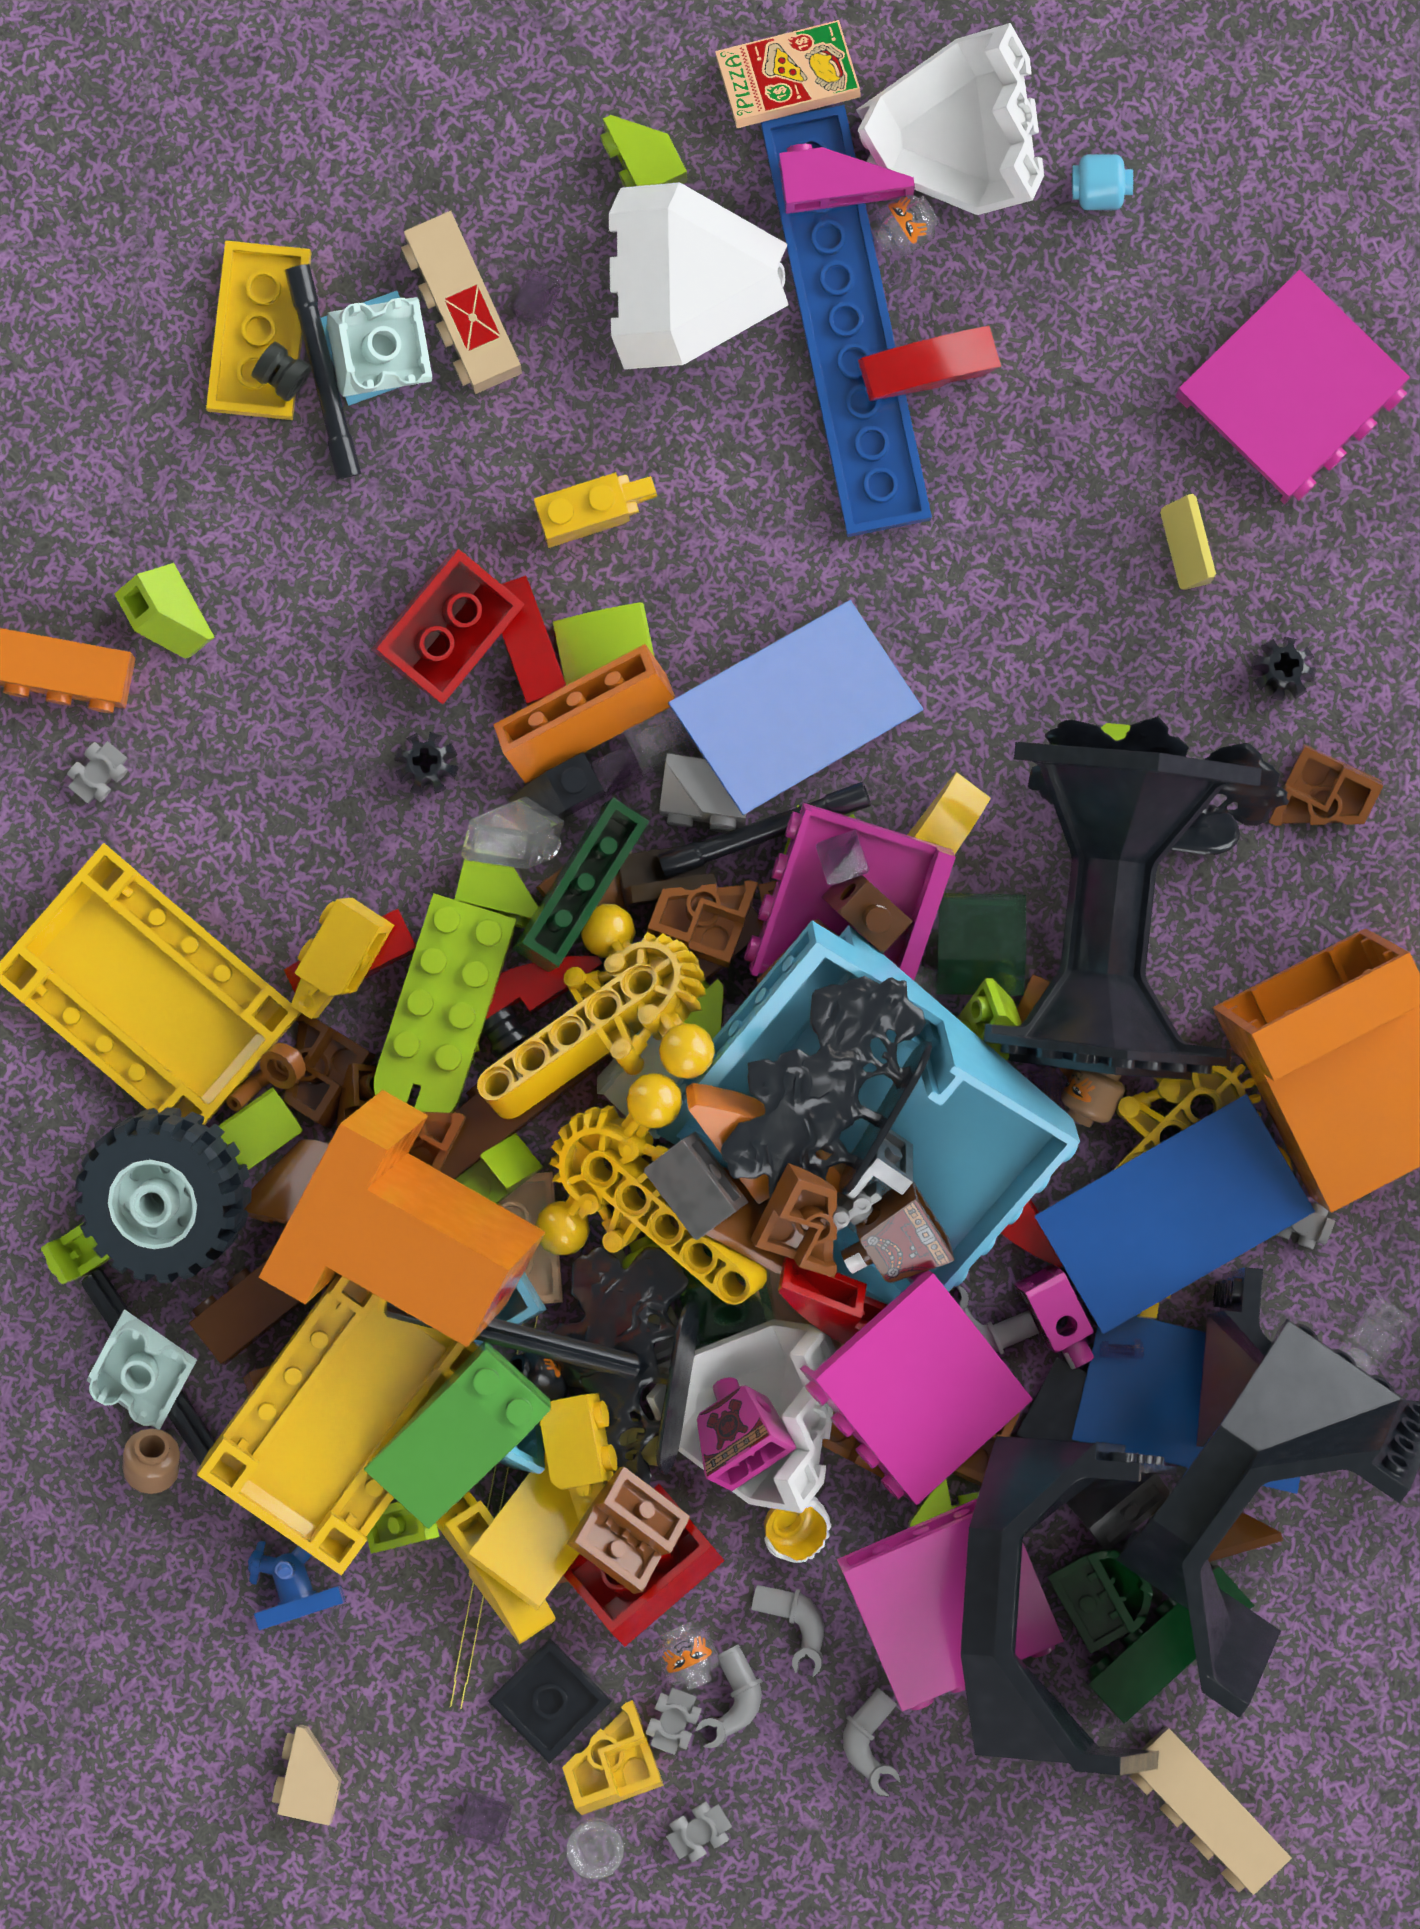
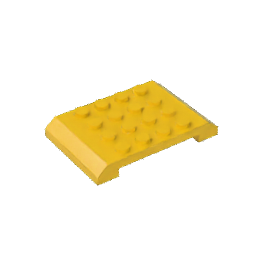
M105 843L99 847L0 961V984L147 1110L155 1108L158 1113L167 1107L180 1108L181 1117L184 1118L191 1112L204 1116L203 1125L207 1124L226 1102L227 1098L258 1065L261 1056L272 1045L277 1043L302 1014L293 1008L285 997Z
M337 1274L210 1448L197 1470V1475L342 1576L368 1540L366 1537L394 1499L389 1492L364 1471V1467L480 1345L473 1341L466 1347L436 1329L389 1318L384 1313L386 1302L384 1299L344 1276Z

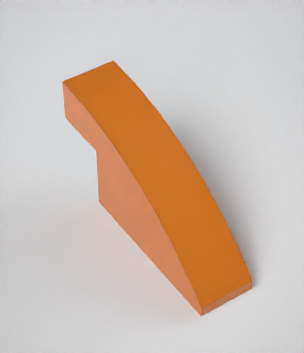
M692 1083L685 1087L688 1110L720 1153L723 1143L739 1122L750 1121L765 1114L764 1104L748 1095L698 1083ZM823 1150L816 1152L817 1158L821 1160H827L832 1155ZM844 1163L829 1167L826 1175V1181L834 1186L837 1193L840 1192L839 1183L846 1166ZM766 1174L755 1179L739 1178L758 1204L769 1198V1177Z

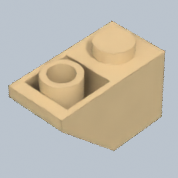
M299 1725L296 1727L295 1734L287 1733L282 1759L289 1760L286 1776L277 1777L272 1802L279 1804L278 1815L330 1825L333 1822L342 1779L310 1728Z

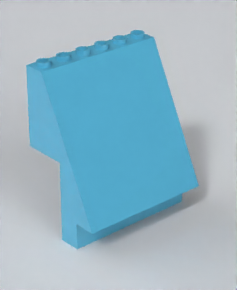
M811 921L713 1038L715 1055L712 1065L702 1075L693 1079L680 1078L676 1084L681 1089L683 1102L679 1115L670 1125L656 1128V1133L676 1145L696 1131L720 1165L728 1169V1163L723 1160L719 1150L688 1110L685 1087L692 1083L705 1084L736 1091L757 1099L749 1091L747 1077L749 1062L769 1059L774 1062L778 1060L781 1054L794 1049H800L811 1056L820 1049L818 1036L813 1031L810 1022L811 998L814 990L831 984L843 985L850 979H857L863 976L879 984L891 977L898 981H907L908 1000L916 1007L922 1009L926 1023L919 1035L912 1040L902 1041L897 1044L899 1067H903L913 1050L923 1041L932 1042V1050L920 1079L890 1129L913 1144V1181L949 1237L955 1261L929 1270L935 1274L949 1292L954 1286H959L965 1280L969 1268L981 1255H986L992 1249L997 1236L1008 1224L1011 1225L1016 1222L1022 1213L1023 1207L1032 1196L1045 1189L1051 1175L1061 1163L1067 1162L1073 1157L1080 1143L1074 1119L850 925L838 937L816 922ZM888 1030L886 1032L889 1041L894 1042L896 1033ZM875 1037L870 1043L871 1051L878 1061L885 1064L887 1060L882 1058V1055L887 1050L880 1038ZM869 1063L863 1069L865 1072H873L877 1067ZM884 1074L867 1079L859 1090L858 1098L860 1104L877 1112L893 1081ZM862 1118L856 1120L852 1126L840 1134L839 1139L849 1153L857 1146L870 1124ZM875 1176L870 1179L871 1184L876 1180L882 1186V1195L891 1189L890 1186ZM849 1222L846 1227L837 1232V1240H833V1260L837 1265V1272L866 1283L865 1296L885 1304L891 1303L911 1283L907 1278L892 1283L886 1282L874 1263L852 1274L847 1268L840 1252L842 1249L860 1241L856 1226Z

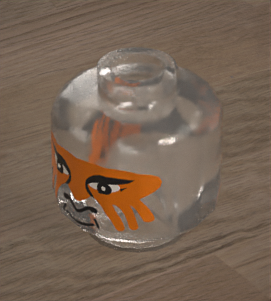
M905 195L892 200L877 210L876 222L878 227L872 231L877 242L885 252L892 248L896 254L905 257L935 238V226L939 224V221L931 205L923 195L918 198L914 195Z
M691 1621L660 1635L662 1642L657 1645L655 1654L669 1684L680 1685L685 1683L689 1691L712 1680L709 1672L719 1665L720 1660L706 1628L701 1626L694 1627Z

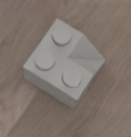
M667 753L659 813L660 816L668 817V824L692 827L693 821L710 823L709 830L719 833H726L735 830L736 827L745 826L747 813L745 815L741 814L705 759Z

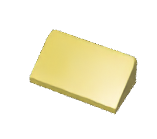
M1189 494L1164 506L1160 512L1181 590L1211 584L1216 575L1197 498L1194 494Z

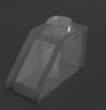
M673 710L658 714L623 731L625 742L642 777L664 767L667 753L688 756L699 750Z
M525 796L470 819L461 857L475 862L522 869L532 868L556 856L561 847L560 837L565 821Z

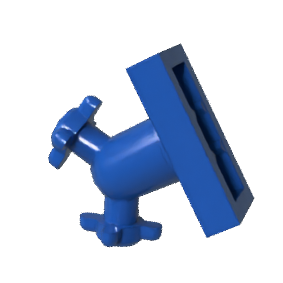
M259 1541L256 1550L249 1557V1582L257 1585L260 1572L273 1575L280 1600L278 1606L254 1613L259 1630L346 1602L341 1585L319 1593L313 1591L304 1565L312 1555L300 1546H297L291 1553H283L276 1558L264 1555L266 1542Z

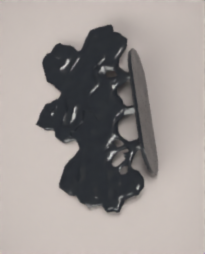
M1159 716L1130 725V730L1126 733L1125 738L1115 741L1110 735L1105 733L1099 725L1072 719L1060 722L1057 728L1045 734V738L1052 745L1154 752L1186 757L1189 749L1188 745L1179 737L1168 734L1169 728ZM1250 743L1221 747L1212 752L1203 760L1262 768L1260 786L1229 784L1223 787L1218 794L1225 795L1227 799L1218 807L1208 804L1173 846L1171 851L1202 855H1218L1230 851L1238 843L1240 837L1239 826L1236 821L1246 826H1258L1268 820L1272 808L1289 803L1287 799L1288 792L1277 786L1280 773L1274 769L1273 765L1263 761L1262 754ZM1036 765L1031 769L1028 788L1039 791L1041 797L1053 805L1041 769ZM1231 803H1238L1236 810L1227 809V806Z
M863 976L857 979H850L843 985L831 984L814 990L811 998L810 1022L820 1043V1049L817 1053L809 1056L800 1049H794L781 1054L778 1060L774 1062L769 1059H762L748 1063L750 1094L756 1096L764 1104L765 1114L750 1121L739 1122L723 1143L721 1148L722 1158L728 1163V1170L733 1178L755 1179L766 1174L769 1177L770 1200L788 1163L807 1170L825 1181L829 1167L844 1163L846 1166L839 1183L840 1193L842 1195L849 1194L855 1188L920 1079L931 1054L932 1042L923 1041L913 1050L903 1067H899L897 1044L902 1041L912 1040L919 1035L926 1023L922 1009L916 1007L908 1000L907 981H898L891 977L879 984ZM888 1030L896 1033L894 1042L888 1040L886 1035ZM875 1037L880 1038L887 1050L882 1055V1058L887 1060L885 1064L878 1061L871 1051L870 1043ZM872 1063L877 1069L873 1072H865L863 1067ZM884 1074L893 1081V1084L877 1112H874L860 1104L858 1098L859 1090L867 1079ZM862 1118L870 1124L851 1154L847 1151L839 1137L842 1131L852 1126L856 1120ZM823 1150L832 1155L827 1160H821L817 1158L816 1152Z
M599 1246L588 1255L582 1254L572 1265L571 1294L578 1300L585 1318L579 1323H560L551 1333L636 1354L640 1358L639 1372L636 1378L632 1380L559 1362L561 1364L560 1373L569 1387L583 1388L585 1394L599 1393L600 1401L606 1403L609 1412V1426L605 1427L608 1445H613L616 1452L617 1470L619 1467L624 1466L650 1485L652 1475L649 1463L641 1454L647 1443L658 1436L656 1462L659 1471L665 1475L671 1471L677 1457L698 1336L699 1308L697 1302L691 1300L683 1307L677 1326H674L667 1314L670 1303L686 1290L689 1279L684 1274L683 1268L676 1264L675 1259L662 1248L646 1247L627 1269H622L619 1260L608 1253L604 1247ZM655 1314L660 1317L661 1325L650 1323L648 1316ZM674 1337L669 1373L660 1372L657 1367L658 1360L654 1351L655 1343ZM651 1382L666 1385L660 1421L649 1420L640 1406L641 1392ZM635 1411L638 1413L641 1421H632L630 1412ZM628 1429H644V1433L637 1432L636 1439L638 1441L625 1446L620 1444L621 1434ZM637 1450L635 1459L629 1460L625 1458L627 1452Z

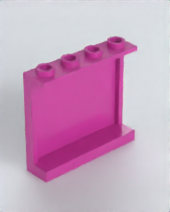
M1299 269L1179 387L1175 397L1186 408L1194 407L1283 495L1280 501L1285 505L1293 496L1300 501L1317 484L1312 477L1323 466L1328 471L1332 470L1347 454L1342 447L1353 437L1360 442L1377 425L1373 417L1383 407L1390 412L1408 394L1403 387L1410 379V376Z
M803 803L800 813L792 812L786 828L785 837L791 838L786 855L779 853L773 867L771 878L777 879L773 895L765 894L760 906L758 919L764 922L759 937L751 936L745 952L744 960L750 962L749 969L751 975L758 976V973L763 974L792 945L811 921L820 919L839 936L848 925L855 929L822 898V895L852 865L913 921L883 955L912 980H915L956 858L953 850ZM855 887L846 894L843 900L852 894Z
M929 1270L907 1277L911 1285L815 1371L806 1365L800 1368L810 1381L805 1385L810 1395L821 1406L826 1402L835 1412L830 1417L835 1426L846 1437L853 1434L860 1443L856 1448L860 1457L872 1469L878 1465L886 1475L881 1479L886 1489L897 1500L904 1496L916 1505L1033 1400L935 1274Z
M977 1499L837 1559L902 1712L908 1709H923L932 1704L935 1697L949 1691L957 1693L966 1690L960 1653L968 1534ZM1023 1543L1015 1654L1020 1660L1029 1656L1037 1658L1047 1655L1055 1649V1645L1064 1642Z

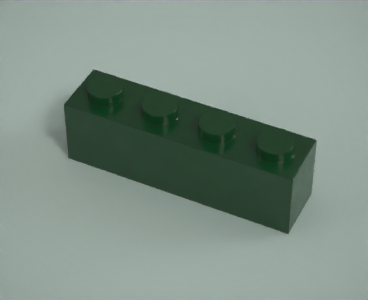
M614 797L602 804L512 949L547 972L558 968L649 821Z
M1214 1565L1211 1568L1217 1585L1221 1590L1249 1609L1255 1606L1219 1565ZM1169 1596L1153 1610V1613L1157 1616L1154 1621L1145 1629L1140 1626L1131 1634L1127 1633L1120 1640L1125 1646L1113 1658L1107 1653L1104 1654L1087 1670L1092 1677L1085 1683L1123 1724L1132 1718L1196 1659L1189 1610Z

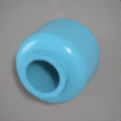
M1087 154L1080 159L1079 165L1072 166V200H1079V204L1084 210H1118L1123 205L1124 195H1133V169H1125L1122 157L1117 154Z

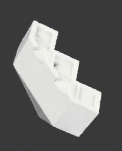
M1011 23L955 39L856 109L862 120L858 129L863 146L870 151L866 162L914 177V190L976 215L1032 201L1044 177L1042 158H1034L1032 135L1039 133L1035 99H1027L1024 76L1031 75L1030 58Z
M680 182L620 188L609 212V231L617 232V257H610V292L617 293L619 317L611 318V337L624 369L684 365L789 305L783 290L785 271L782 263H780L788 244Z
M772 1319L695 1350L678 1451L704 1470L697 1417L700 1412L717 1402L713 1385L723 1378H735L739 1386L746 1385L769 1398L791 1439L794 1441L796 1449L732 1492L751 1505L802 1513L824 1484L826 1465H820L819 1462L822 1439H830L832 1425L830 1417L833 1415V1410L827 1402L821 1406L806 1390L805 1385L810 1381L800 1368L806 1365L815 1371L832 1356L836 1349L831 1337L811 1324ZM671 1360L657 1365L660 1372L669 1373ZM658 1383L646 1397L655 1416V1421L661 1420L666 1385Z

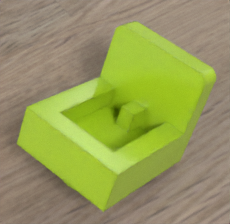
M82 1224L61 1238L48 1242L41 1247L49 1270L57 1277L61 1284L79 1279L111 1259L107 1254L100 1258L93 1250L98 1244L93 1236L85 1238L80 1227Z

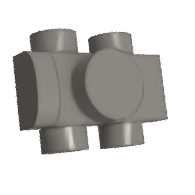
M108 741L103 747L99 746L96 742L92 743L84 753V756L90 762L85 767L81 763L76 762L67 773L73 779V782L68 787L87 804L94 798L102 802L111 791L107 786L111 778L115 782H119L128 771L123 766L128 758Z
M877 1180L872 1184L869 1181L853 1200L842 1195L840 1192L837 1193V1209L833 1214V1222L837 1226V1232L846 1227L849 1222L853 1225L863 1222L872 1213V1205L882 1199V1186Z
M1313 1203L1314 1213L1276 1235L1289 1240L1292 1232L1299 1234L1300 1237L1297 1244L1313 1250L1316 1242L1326 1245L1335 1220L1327 1217L1329 1212L1327 1209Z
M672 1687L669 1696L660 1693L655 1710L663 1713L660 1721L651 1718L645 1733L653 1737L650 1746L675 1755L678 1747L687 1749L692 1733L684 1729L687 1722L696 1725L702 1709L694 1706L697 1696Z
M707 1801L691 1810L696 1818L688 1822L683 1815L669 1824L673 1832L668 1834L666 1838L679 1859L688 1855L691 1862H694L707 1854L702 1845L710 1841L715 1849L729 1840L725 1831L732 1828V1825L719 1804L710 1808Z

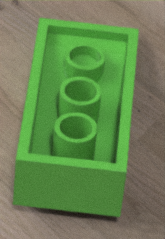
M483 1342L364 1467V1471L429 1529L551 1410L550 1399L492 1345Z

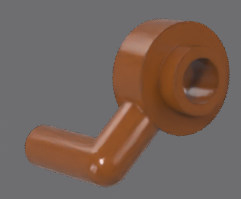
M285 1043L272 1045L260 1058V1070L253 1073L227 1098L228 1106L234 1111H239L263 1087L270 1083L281 1089L293 1087L304 1076L306 1071L300 1052Z

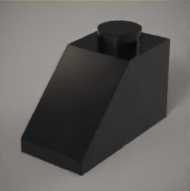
M584 752L544 772L508 799L528 837L605 797L597 776Z

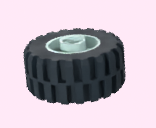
M167 1107L160 1113L155 1108L144 1110L135 1117L130 1116L106 1133L95 1143V1147L86 1154L81 1163L84 1171L77 1175L75 1189L78 1192H83L75 1200L76 1214H84L86 1220L80 1226L85 1238L93 1236L98 1244L93 1250L100 1258H103L106 1254L114 1260L111 1267L123 1274L127 1269H131L134 1271V1279L145 1282L149 1281L154 1275H156L159 1283H172L177 1277L185 1280L195 1276L203 1268H208L239 1237L237 1232L245 1226L249 1213L244 1208L251 1202L252 1191L249 1187H243V1182L250 1177L247 1165L238 1164L235 1157L241 1152L234 1142L227 1145L223 1141L221 1136L224 1134V1130L216 1124L210 1128L202 1124L204 1116L191 1112L184 1118L181 1117L180 1108Z

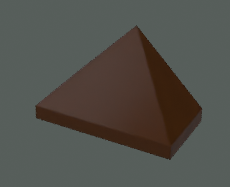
M1242 1512L1210 1555L1208 1561H1215L1282 1542V1534Z

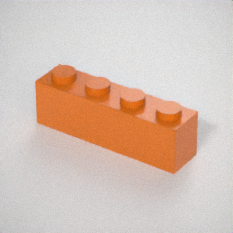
M0 628V686H4L3 693L22 698H29L30 691L46 694V701L67 706L71 705L72 699L89 702L88 709L103 713H113L114 707L126 709L135 664V657L131 652Z
M646 644L493 725L503 754L523 781L528 783L582 752L585 753L670 708L668 702L675 699V695L667 674Z

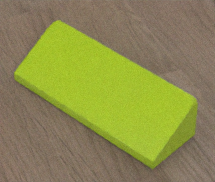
M273 1087L218 1125L225 1131L221 1136L223 1141L227 1145L234 1142L241 1153L235 1157L238 1164H246L248 1170L303 1131L293 1113Z

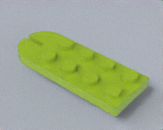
M433 893L375 1072V1095L384 1090L408 1104L413 1085L415 1084L421 1086L415 1105L417 1110L453 1113L462 1095L517 919Z

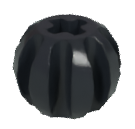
M1284 637L1283 647H1279L1274 639H1270L1261 645L1267 657L1254 655L1251 669L1261 671L1264 676L1256 678L1254 682L1260 691L1265 686H1272L1274 693L1271 698L1284 701L1285 689L1289 690L1296 699L1307 692L1301 680L1314 682L1316 668L1306 666L1304 663L1314 658L1308 647L1303 651H1297L1294 647L1297 639ZM1280 660L1284 661L1285 666L1293 667L1288 677H1285L1281 670L1275 671V667Z
M429 732V739L424 743L419 742L418 733L406 738L412 745V749L405 751L398 748L394 758L397 762L406 763L404 768L395 771L399 782L403 784L410 779H415L410 792L422 796L424 787L428 784L433 785L435 794L445 790L446 787L440 782V779L447 776L455 780L459 768L456 765L446 764V761L458 755L452 743L443 748H438L442 735ZM430 754L432 761L438 763L430 766V772L423 773L421 767L415 764L422 762V755Z

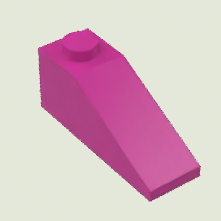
M797 144L788 147L787 152L779 153V168L786 214L913 197L914 177L823 147L812 149L811 144Z

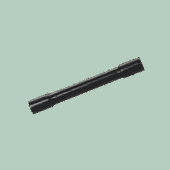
M310 264L285 269L292 303L298 314L310 366L312 367L311 370L328 435V448L336 480L360 475L361 469L354 441L348 430L318 309V296Z
M862 781L829 793L825 797L807 804L845 816L870 807L871 801ZM802 806L707 840L692 842L659 854V860L662 870L668 879L702 867L712 860L785 835L792 812L800 813Z

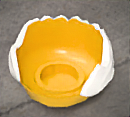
M813 1497L802 1513L771 1508L767 1512L764 1521L765 1543L770 1553L777 1558L794 1563L813 1559L815 1553H819L820 1549L825 1547V1540L830 1536V1517L824 1505L816 1497Z

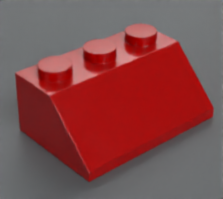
M455 549L441 563L371 650L404 678L443 705L525 604L460 549Z
M660 1484L653 1488L679 1507ZM689 1519L672 1552L662 1555L643 1592L632 1593L581 1554L577 1556L563 1576L606 1628L625 1647L725 1560Z

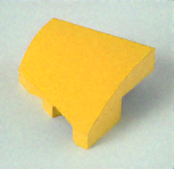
M633 1700L626 1702L621 1707L622 1711L604 1730L600 1728L590 1738L589 1745L581 1753H576L562 1767L575 1809L581 1815L664 1786Z

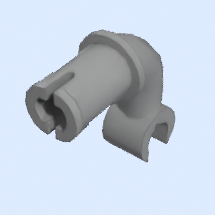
M957 1286L962 1296L959 1303L961 1309L995 1352H999L1000 1355L1004 1354V1348L1039 1334L1029 1310L994 1325L991 1321L982 1325L973 1318L968 1309V1293L963 1287Z
M757 1585L751 1610L789 1618V1623L794 1624L795 1622L799 1625L802 1634L801 1648L794 1654L792 1667L795 1673H797L800 1659L807 1654L815 1663L812 1676L814 1677L823 1665V1656L820 1650L825 1626L821 1611L810 1598L801 1594V1589H796L794 1593Z
M739 1645L716 1656L734 1691L730 1693L731 1697H734V1704L722 1717L704 1719L698 1724L695 1731H699L708 1725L717 1727L716 1739L703 1747L715 1748L721 1746L726 1741L727 1736L749 1725L759 1712L762 1698L760 1683L763 1681L761 1678L756 1679Z
M877 1688L853 1717L850 1715L846 1717L848 1722L843 1732V1748L848 1761L868 1779L872 1789L879 1795L889 1796L884 1789L879 1787L880 1773L891 1774L900 1782L899 1774L891 1765L879 1763L872 1755L869 1744L875 1738L872 1734L897 1706V1703L881 1689Z

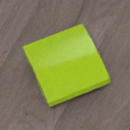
M644 603L622 605L553 621L566 685L646 644L654 656Z

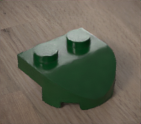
M1113 1549L1090 1551L1047 1575L1049 1582L1090 1654L1125 1634H1131L1137 1630L1147 1618L1153 1597L1152 1584L1118 1562L1116 1559L1120 1551Z

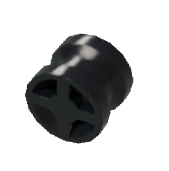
M512 1005L505 1007L486 1019L481 1032V1036L487 1037L490 1041V1051L495 1058L511 1050L531 1035L527 1027L521 1026L516 1020L517 1012Z

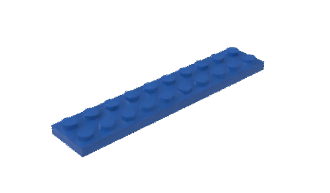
M845 105L761 122V130L784 240L788 244L786 249L847 537L931 521L932 515L906 394L870 401L858 362L862 357L896 348L866 204L786 214L779 168V153L787 152V148L793 145L811 144L812 149L823 147L856 158Z

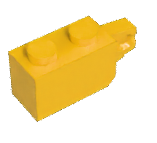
M615 472L534 498V503L548 548L629 522L631 515L639 513L637 504L656 498L657 492L651 476L629 482L627 475L617 477Z
M341 898L330 902L320 916L319 923L322 926L315 938L309 939L299 953L298 960L301 963L295 974L301 977L291 1006L311 1019L318 1018L335 996L353 993L358 990L394 927L392 923L354 898Z
M599 1393L550 1401L551 1410L540 1421L550 1481L560 1490H569L579 1520L582 1519L607 1481L614 1475L613 1471L617 1470L616 1452L613 1445H608L605 1427L609 1426V1412L606 1403L600 1401Z

